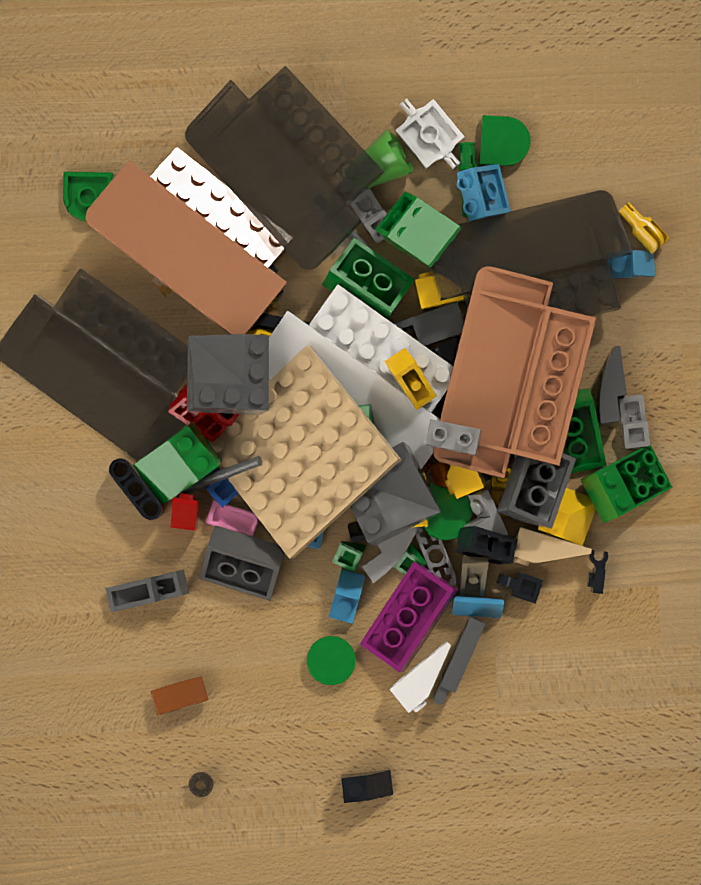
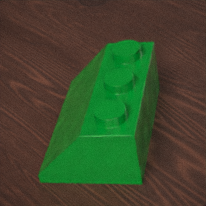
M353 238L329 270L322 286L333 292L335 287L340 285L380 315L389 319L415 279L356 238Z

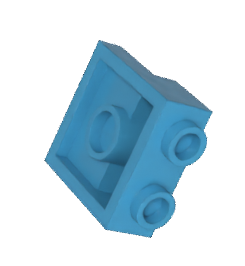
M499 164L474 167L457 172V186L462 192L464 200L463 210L467 214L469 221L511 212Z

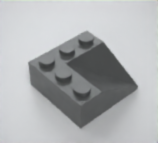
M269 335L188 336L187 412L261 415L269 411Z
M405 442L392 447L402 460L351 506L368 544L373 546L441 513L410 446Z

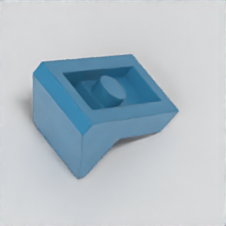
M632 250L626 253L604 254L605 279L655 277L654 253Z
M341 569L329 618L353 624L365 575Z

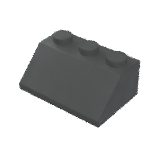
M563 453L560 466L516 455L497 512L518 521L552 529L576 458Z
M215 525L207 546L199 579L270 601L285 552L277 544Z

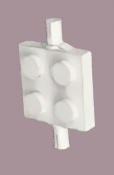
M408 99L401 102L399 106L407 113L408 117L395 130L396 134L426 170L436 161L443 158L452 170L455 169L460 162L452 154V150L465 136L434 99L418 109H415Z

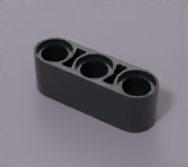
M122 458L113 460L109 466V473L138 512L148 520L160 518L164 511L162 503L132 464ZM119 463L126 464L128 469L123 477H118L115 473V467ZM139 482L143 487L141 495L135 497L131 494L130 487L133 483ZM149 502H155L158 506V512L154 516H149L145 511V507Z

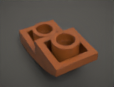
M202 676L150 691L157 715L180 710L184 707L209 700Z

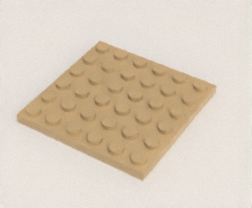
M308 345L269 381V411L261 415L239 414L232 426H227L216 440L212 442L207 439L208 443L222 459L218 466L221 470L256 456L261 457V466L229 477L228 480L289 559H294L402 460L313 348Z

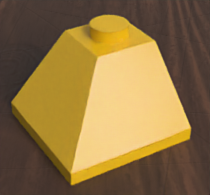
M566 488L552 529L536 526V530L583 546L596 509L589 496Z

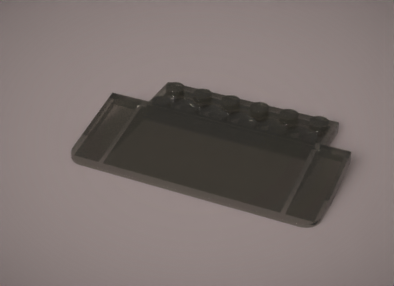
M286 66L250 99L230 80L189 124L185 132L186 140L291 257L306 270L318 267L358 227L362 221L348 205L384 173L380 166Z
M598 190L484 219L460 223L458 225L461 227V230L457 233L456 238L443 251L439 260L430 267L440 301L463 295L467 311L478 271L483 267L490 266L552 282L553 287L548 303L549 307L587 316H595L620 310L621 304L608 260L631 255L633 250L612 195L607 191Z
M82 268L73 277L55 306L39 294H34L0 341V361L137 461L185 425L184 422L170 414L168 410L170 404L178 398L176 393L187 378L188 345Z

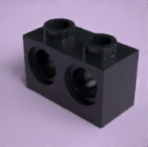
M477 526L460 528L456 553L471 557H486L489 563L496 565L510 564L514 560L517 539Z

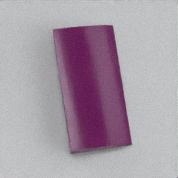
M413 562L360 645L399 673L405 672L458 589L422 565Z

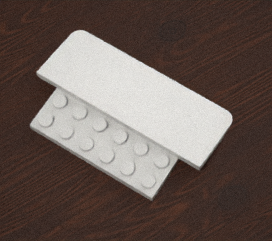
M340 285L335 287L309 325L287 311L269 337V381L307 345L311 346L357 405L371 404L375 427L390 446L394 447L401 442H405L410 446L420 469H422L433 454V447L425 444L430 419L440 421V418L431 412L448 390L453 366ZM403 348H406L417 362L437 397L418 410L414 408L384 363V361Z

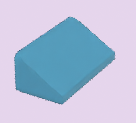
M454 596L452 614L501 618L504 601L503 599Z

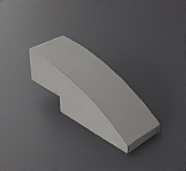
M418 527L410 528L378 544L382 553L362 566L373 583L385 575L398 562L410 545Z

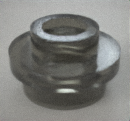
M197 772L189 780V789L197 797L207 796L211 793L214 786L212 777L206 772ZM203 780L206 784L205 788L199 789L196 786V782Z

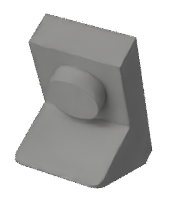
M480 490L469 494L471 508L478 518L466 524L464 528L477 526L507 536V530L497 512L489 491Z

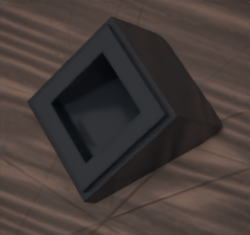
M358 521L348 524L352 542L366 539Z

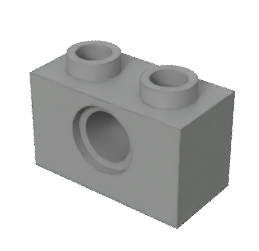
M430 419L425 444L430 447L477 456L482 431L481 429Z

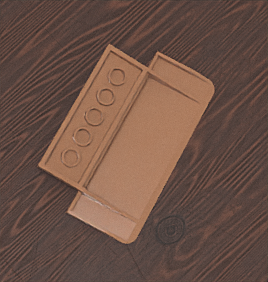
M176 148L151 176L129 160L87 210L86 221L89 226L230 335L246 334L287 283L269 268L288 247L294 237L179 148Z
M490 266L480 269L476 275L440 418L442 422L481 429L477 456L433 447L434 457L442 463L504 479L511 454L560 466L596 318L549 307L548 303L553 287L552 282Z

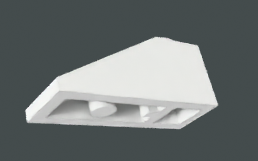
M447 641L389 688L408 713L412 710L416 713L427 704L425 699L428 698L451 647Z

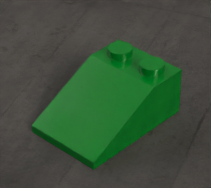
M589 388L578 390L563 450L564 454L576 458L571 474L607 466L594 400Z
M191 421L132 466L163 505L217 468L222 459Z

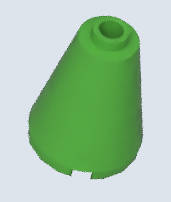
M387 129L344 171L346 176L343 177V180L349 190L354 188L356 192L409 175L414 172L411 161L406 163L405 159L407 158L405 155L407 154L396 136Z

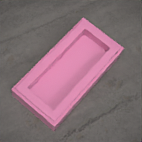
M213 500L206 520V524L216 525L254 537L259 522L254 512L228 504L222 508L216 500Z

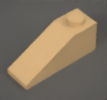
M518 527L515 536L517 545L514 562L528 566L529 562L540 563L591 554L592 549Z

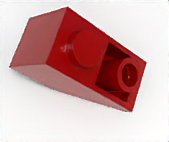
M179 493V498H172L170 528L197 531L201 501H195V495Z

